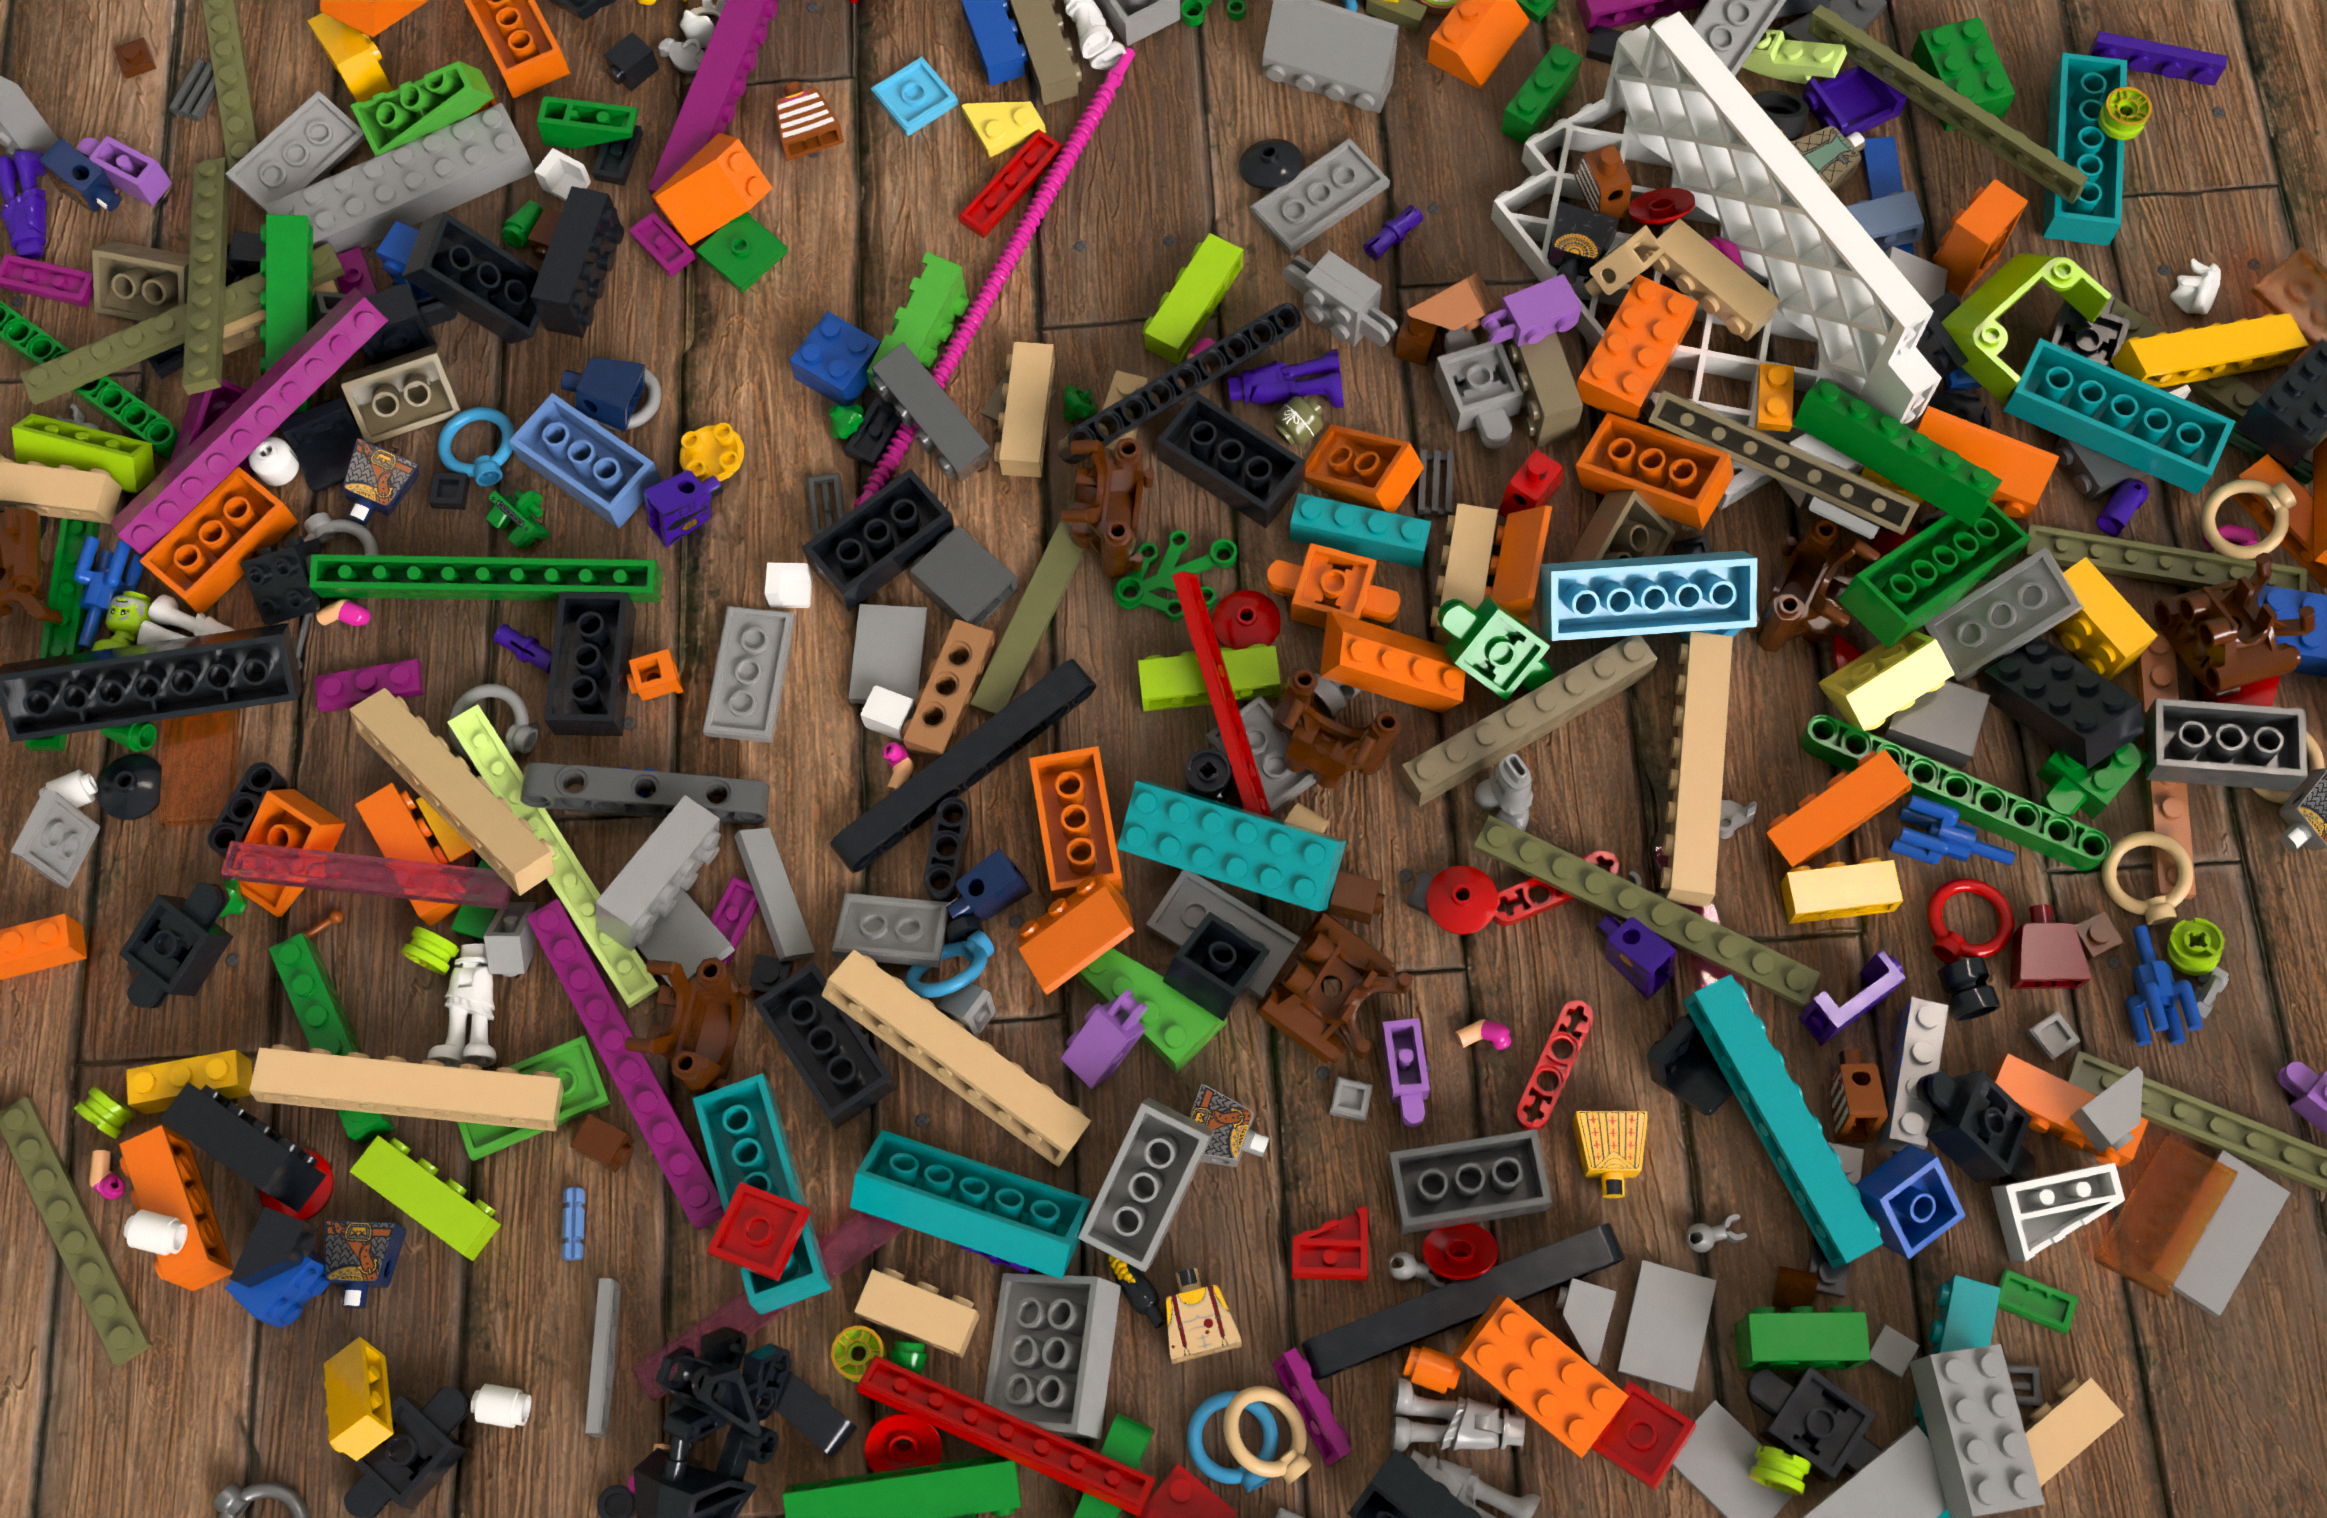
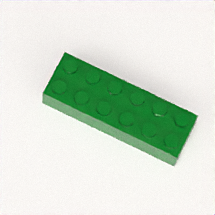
M1992 501L1973 527L1947 514L1856 574L1838 601L1879 641L1890 649L2013 564L2032 538Z

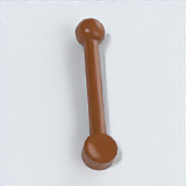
M340 910L331 911L327 919L304 934L310 939L332 923H340L343 920V913Z

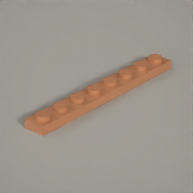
M2154 631L2158 636L2136 660L2139 701L2142 704V717L2144 721L2145 713L2156 698L2179 700L2175 649L2166 639L2163 631ZM2145 728L2142 733L2143 752H2145ZM2146 780L2149 829L2152 832L2162 833L2173 838L2188 853L2193 866V882L2185 899H2192L2196 896L2187 783ZM2151 846L2155 897L2166 896L2172 891L2177 882V865L2168 852L2159 847Z

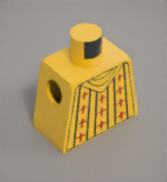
M1576 1111L1572 1118V1126L1583 1175L1587 1178H1601L1602 1197H1625L1624 1178L1637 1177L1641 1172L1648 1112Z

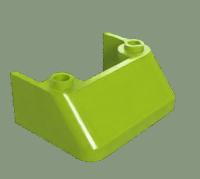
M2031 253L2018 254L1941 322L1968 359V362L1961 367L2002 404L2009 399L2021 380V377L1997 356L2008 342L2007 331L1996 321L2040 280L2054 289L2091 323L2098 318L2112 297L2107 290L2069 258Z

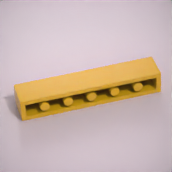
M2290 313L2275 316L2274 314H2267L2261 318L2251 320L2242 318L2234 323L2222 325L2221 323H2214L2205 328L2194 329L2189 327L2176 333L2168 334L2167 332H2161L2147 338L2133 337L2121 345V350L2111 359V362L2117 371L2154 387L2163 388L2290 365L2309 344Z

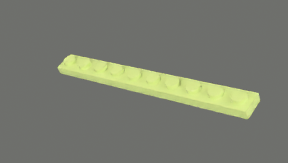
M477 704L448 721L447 723L482 778L487 782L493 795L496 798L501 796L510 806L512 814L517 819L520 817L524 818L530 825L533 835L538 840L545 839L552 847L555 854L552 857L555 873L549 876L547 880L628 1007L631 1008L660 989L652 974L647 972L646 965L634 948L632 951H629L596 928L595 902L601 896L546 809L531 807L520 801L524 775L480 706Z

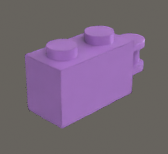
M106 136L102 142L90 137L84 138L78 144L79 151L105 172L112 186L152 207L172 184L156 160L109 136Z
M1561 274L1503 297L1501 309L1484 317L1480 324L1483 329L1489 331L1491 344H1498L1512 338L1516 346L1519 347L1527 343H1538L1545 336L1554 332L1570 330L1578 323L1582 305L1566 276Z
M1130 989L1124 991L1117 1000L1114 999L1104 1005L1098 1003L1093 1006L1084 1017L1087 1023L1082 1029L1080 1028L1075 1031L1066 1042L1069 1048L1063 1054L1061 1060L1091 1089L1112 1076L1146 1030L1139 1020L1148 1009V1006L1145 1003L1139 1004L1132 997L1134 993Z
M1419 1018L1382 1022L1380 1036L1390 1104L1399 1103L1402 1123L1408 1128H1417L1421 1125L1425 1115L1423 1100H1427L1430 1091Z
M2298 1061L2291 1062L2278 1071L2277 1081L2284 1089L2296 1097L2290 1104V1107L2327 1135V1070L2317 1075L2305 1064Z

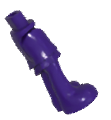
M17 151L13 153L14 161L7 156H0V189L5 204L1 206L2 212L0 216L10 237L11 247L16 249L17 256L32 260L44 256L43 246L46 244L47 201L45 200V191L37 188V177L44 176L47 172L39 161L44 154L34 151ZM18 178L20 179V185L22 190L21 195L17 194L16 182Z
M1331 349L1319 358L1292 365H1285L1284 361L1277 363L1276 360L1268 365L1252 370H1242V375L1228 377L1230 401L1245 400V404H1250L1249 397H1251V402L1255 404H1286L1294 396L1325 395L1333 407L1344 408L1338 349ZM1324 375L1322 377L1294 381V379L1300 377Z

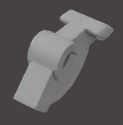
M665 38L658 46L660 56H669L674 67L688 74H696L704 56V51L699 41L688 39L685 42H675L674 39Z
M1721 800L1719 838L1728 839L1733 836L1736 829L1753 823L1757 803L1753 801L1746 807H1743L1741 804L1731 800Z
M2217 966L2206 975L2198 976V980L2204 984L2202 987L2198 986L2194 995L2200 1016L2206 1018L2212 1010L2217 992L2221 993L2229 981V973Z

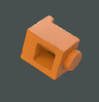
M669 649L629 660L632 673L626 674L631 693H638L642 701L673 692L677 694L684 692L676 662Z

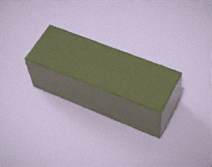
M1367 0L1366 2L1367 13L1419 33L1427 19L1428 7L1412 0H1399L1398 3L1385 0Z

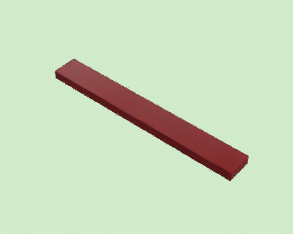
M1185 571L1173 574L1172 578L1245 810L1273 818L1197 574Z
M876 1355L873 1357L857 1386V1392L1139 1517L1155 1483L1156 1478Z

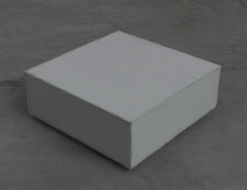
M2058 1011L2025 1032L2048 1063L2081 1041Z
M1337 1077L1329 1115L1365 1123L1373 1085Z
M1885 1324L1880 1329L1869 1349V1361L1895 1378L1900 1379L1920 1345Z

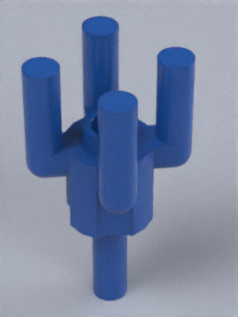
M86 536L73 575L75 581L85 585L79 606L88 611L77 645L80 648L92 649L102 616H107L111 600L115 596L123 595L124 591L136 592L144 568L139 562L143 556L138 554L132 555L123 583L121 577L131 546L122 540L117 542L114 553L101 550L95 571L93 572L90 570L100 540L91 536Z
M1913 794L1910 796L1907 807H1901L1898 819L1927 828V832L1925 834L1903 826L1899 837H1894L1889 847V851L1932 865L1939 863L1942 855L1966 862L1970 853L2009 866H2011L2015 857V852L1976 840V828L1957 822L1959 818L1957 809Z
M2147 926L2134 927L2132 932L2142 965L2132 970L2138 993L2128 996L2125 1004L2138 1046L2152 1043L2143 1009L2147 1008L2153 1030L2155 1032L2167 1030L2172 1045L2182 1044L2186 1042L2175 1004L2178 999L2181 1003L2188 1030L2195 1031L2204 1027L2192 985L2187 980L2174 982L2170 965L2166 964L2165 961L2156 960Z

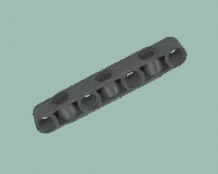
M529 763L525 766L520 801L525 805L537 808L666 818L683 796L686 795L720 818V822L758 825L765 823L767 820L770 787L761 781L722 778L718 776L584 765ZM573 784H579L583 786V788L577 792H570L566 790L569 786ZM643 790H650L654 792V794L648 798L638 796V794ZM713 796L725 798L724 802L718 804L709 801Z

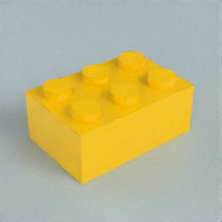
M2085 557L2063 572L2085 608L2052 628L2060 636L2063 645L2068 650L2073 651L2085 666L2109 681L2132 665L2158 635L2089 559Z

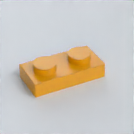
M1760 363L1757 380L1755 429L1790 432L1793 416L1794 366Z

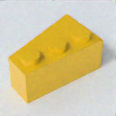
M324 13L307 20L336 71L345 81L346 87L352 93L356 102L364 103L373 99V96L376 94L393 91L378 62L383 57L375 43L371 41L369 35L363 34L361 31L343 22H339Z

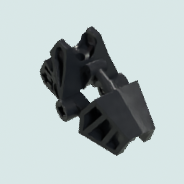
M724 1326L701 1337L699 1358H695L693 1349L683 1345L664 1357L655 1382L673 1400L663 1424L664 1432L672 1436L670 1450L656 1448L633 1469L637 1518L737 1517L757 1488V1485L743 1480L749 1460L760 1465L766 1464L777 1450V1433L759 1425V1422L767 1419L776 1407L792 1363L790 1351L774 1344H767L745 1354L747 1348L746 1334L729 1326ZM744 1357L743 1373H741L739 1367ZM678 1363L677 1372L673 1379L669 1381L670 1371ZM761 1395H762L761 1401H760L759 1405L757 1406L758 1401H759V1399H760V1397H761ZM725 1424L730 1425L731 1427L727 1433L716 1471L704 1467L701 1468L703 1462L690 1457L695 1442H705V1439L711 1436L714 1431L724 1427Z

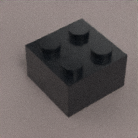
M1209 911L1175 954L1162 982L1224 1022L1257 978L1270 950Z

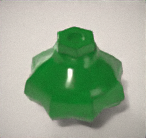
M1066 386L1063 390L1065 407L1062 414L1064 417L1072 422L1074 419H1089L1098 414L1097 404L1090 397L1093 392L1090 389L1083 392L1078 386Z
M836 403L827 412L831 418L830 434L837 440L841 438L846 439L850 434L856 432L859 425L864 421V410L859 405L841 406Z
M225 879L221 886L228 891L230 901L219 918L229 914L240 916L246 908L248 901L242 897L241 887L236 879Z

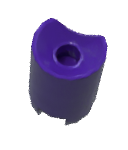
M2136 478L2124 480L2115 489L2098 516L2097 526L2104 533L2112 537H2118L2135 509L2140 508L2148 498L2149 491L2146 484Z

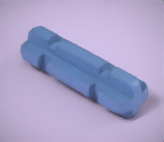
M569 1187L563 1191V1203H565L566 1208H563L562 1238L565 1240V1243L562 1244L561 1256L566 1261H578L584 1257V1244L581 1243V1240L584 1239L585 1209H582L581 1206L585 1204V1191L581 1187Z

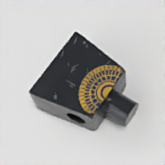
M1559 201L1548 260L1550 265L1559 268L1557 276L1564 274L1569 284L1576 282L1578 273L1590 276L1589 269L1606 255L1612 245L1620 219Z

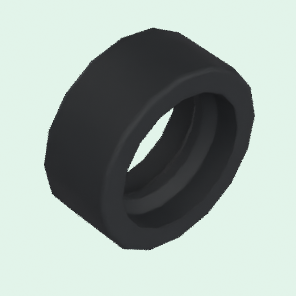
M1767 90L1751 95L1775 125L1781 129L1788 140H1794L1802 136L1809 112V107L1803 99L1782 91Z

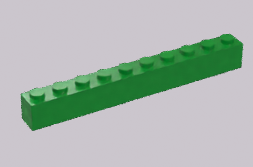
M312 554L309 588L322 598L558 601L559 592L628 593L633 603H661L662 569L655 560Z

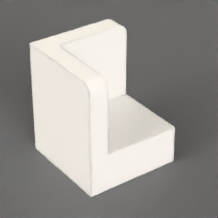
M553 148L534 171L542 190L565 202L571 186L586 189L591 183L586 168L581 162Z
M767 563L764 594L770 608H809L811 606L813 576L807 563Z
M874 686L860 716L866 728L903 741L901 732L907 719L912 720L916 709L914 708L913 699L880 686Z

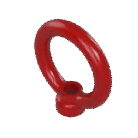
M1972 878L1954 879L1940 886L1930 898L1927 908V920L1930 930L1936 938L1931 950L1941 961L1951 964L1959 961L1961 957H1990L2000 952L2010 941L2014 930L2012 909L2006 898L1990 884ZM1962 892L1974 893L1984 897L1993 905L1999 917V929L1996 935L1990 941L1983 944H1968L1960 934L1948 931L1942 919V908L1947 899L1952 895Z

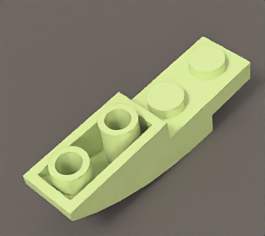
M1767 29L1742 67L1771 78L1807 84L1811 76L1835 78L1847 55L1845 45L1785 40L1783 31Z

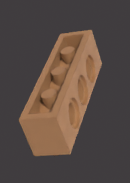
M958 619L954 620L951 629H945L940 642V648H942L938 659L933 658L927 672L928 683L925 689L921 688L918 691L914 702L916 711L912 720L907 719L901 732V738H903L907 752L934 761L954 746L971 706L970 703L996 647L993 631ZM960 656L968 658L965 663L960 665L952 663L955 658ZM946 686H952L955 688V690L948 695H942L939 693V691ZM933 716L943 718L937 725L926 724L927 720Z

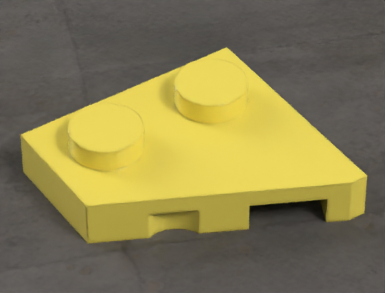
M1032 102L966 103L962 105L963 114L989 158L1028 141L1038 129L1046 133L1045 124Z

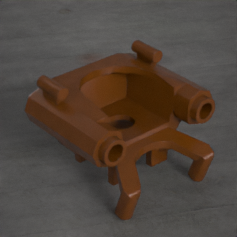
M1132 438L1119 440L1113 449V456L1106 460L1101 441L1072 440L1070 444L1072 454H1092L1095 465L1092 468L1078 467L1072 509H1062L1061 521L1063 523H1071L1069 536H1071V540L1076 546L1080 548L1091 547L1100 559L1103 574L1114 579L1124 576L1129 567L1135 572H1140L1144 557L1141 553L1135 554L1142 491L1143 486L1151 488L1154 480V471L1149 468L1143 472V450L1140 442Z
M11 507L6 508L4 512L0 513V618L12 613L13 607L8 605V603L18 602L36 619L59 624L63 620L62 613L46 608L41 603V600L44 599V593L37 589L41 585V568L45 566V562L41 559V518L38 512L27 508L17 510Z
M1818 519L1809 527L1799 543L1795 537H1789L1786 541L1782 554L1787 557L1790 556L1761 616L1757 614L1756 627H1745V630L1749 633L1756 631L1757 644L1764 651L1777 652L1787 641L1800 636L1809 643L1823 641L1829 636L1834 623L1843 628L1850 621V616L1842 611L1844 606L1838 600L1858 572L1847 568L1846 561L1856 554L1872 565L1878 561L1880 553L1858 538L1852 539L1838 553L1835 544L1839 539V528L1831 520Z
M2261 553L2256 556V571L2249 580L2246 576L2240 577L2239 581L2231 580L2209 587L2206 586L2202 589L2159 600L2155 604L2154 615L2159 624L2160 631H2163L2166 639L2199 682L2210 690V695L2213 699L2239 693L2241 686L2294 671L2301 663V655L2298 648L2285 642L2276 644L2275 636L2307 635L2315 629V610L2312 606L2306 605L2300 608L2299 618L2278 620L2276 619L2278 615L2268 603L2261 605V608L2258 605L2257 595L2272 575L2271 556L2268 553ZM2236 621H2238L2241 625L2240 630H2238L2239 625L2236 623Z
M1297 669L1290 674L1273 712V725L1280 732H1284L1289 740V745L1283 756L1285 766L1290 771L1296 773L1304 772L1307 769L1314 772L1316 782L1327 789L1337 787L1348 771L1358 770L1361 774L1373 775L1380 770L1400 733L1401 721L1391 712L1380 711L1373 723L1367 727H1351L1337 722L1325 714L1315 702L1314 691L1318 684V679L1310 670Z
M1322 911L1302 935L1266 990L1255 1011L1324 1063L1329 1061L1333 1064L1337 1063L1346 1051L1347 1046L1343 1044L1344 1040L1334 1033L1337 1028L1340 1030L1354 1056L1365 1059L1370 1053L1371 1044L1362 1036L1356 1026V1014L1360 1004L1366 997L1375 992L1390 994L1407 993L1411 989L1413 977L1407 972H1403L1398 978H1394L1396 969L1392 967V960L1328 913ZM1328 975L1337 977L1341 983L1340 993L1335 997L1326 996L1321 989L1322 980Z
M716 957L703 959L696 969L697 976L689 981L681 964L673 961L649 960L646 967L647 972L656 975H667L672 987L661 985L656 1001L657 1004L667 1006L662 1026L650 1024L646 1039L628 1037L625 1041V1049L630 1052L662 1055L671 1064L673 1075L695 1097L728 1086L726 1078L728 1077L745 1012L744 997L752 1002L757 998L756 992L749 984L741 986L728 966Z

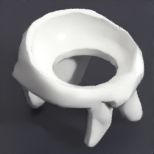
M702 0V7L693 8L690 11L685 10L680 27L687 40L696 39L699 41L701 48H707L715 26L710 18L705 15L710 14L719 18L726 0H718L716 6L713 5L712 0Z
M2192 259L2190 261L2191 269L2201 276L2179 275L2177 277L2179 286L2171 293L2170 299L2187 314L2206 315L2217 295L2221 271L2218 265L2214 263L2208 267Z

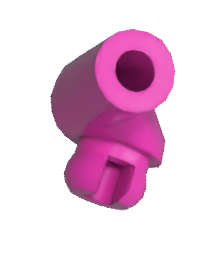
M1712 237L1708 240L1715 248L1742 270L1746 271L1735 243L1721 237Z
M2232 524L2217 528L2220 535L2228 542H2238V545L2241 546L2257 544L2256 538L2258 535L2251 528ZM2203 534V535H2202V539H2203V543L2205 544V546H2206L2207 548H2213V547L2208 543V541L2206 540V538L2204 537V534Z

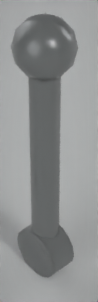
M315 612L303 616L295 647L299 671L303 667L300 657L310 618L314 616Z

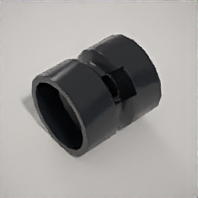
M1201 749L1193 753L1187 760L1185 766L1186 792L1223 803L1228 798L1231 789L1230 763L1226 756L1217 750Z
M1983 957L1960 960L1946 965L1937 971L1944 992L1951 993L1948 1004L1955 1021L1978 1018L1992 1013L2001 1007L1994 987L1986 983L1990 979V975Z

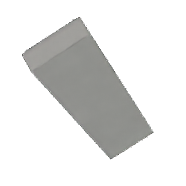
M770 828L739 830L734 835L779 962L810 958L815 953Z
M599 1278L585 1429V1433L592 1437H607L609 1435L622 1287L612 1278Z

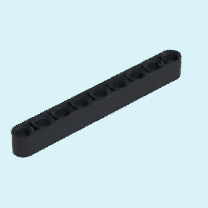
M1290 303L1278 305L1074 427L1059 440L1057 444L1059 457L1068 464L1080 463L1092 454H1072L1070 449L1072 439L1099 440L1103 443L1104 448L1272 347L1300 326V311ZM1278 318L1284 322L1285 327L1279 323ZM1253 332L1259 336L1260 342L1254 338ZM1228 347L1235 352L1236 357L1229 353ZM1203 362L1210 367L1211 373L1203 367ZM1177 377L1184 381L1185 388L1180 386ZM1151 392L1159 397L1160 404L1152 399ZM1125 408L1133 412L1134 419L1127 416ZM1099 423L1107 428L1108 435L1100 431Z
M1074 659L1067 660L844 828L831 841V848L852 873L863 870L936 814L938 805L944 799L949 797L958 798L1084 702L1095 691L1097 685Z
M1606 1223L1492 1267L1489 1271L1478 1277L1456 1281L1315 1336L1303 1342L1301 1346L1311 1367L1314 1379L1318 1381L1481 1318L1498 1294L1507 1296L1514 1303H1519L1565 1285L1572 1278H1583L1620 1263L1626 1258L1611 1224Z

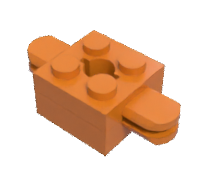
M1310 543L1303 566L1283 560H1276L1268 568L1267 586L1269 591L1293 598L1291 604V620L1325 629L1327 613L1332 611L1358 620H1362V617L1383 623H1391L1397 618L1400 609L1401 599L1397 591L1373 585L1377 560Z

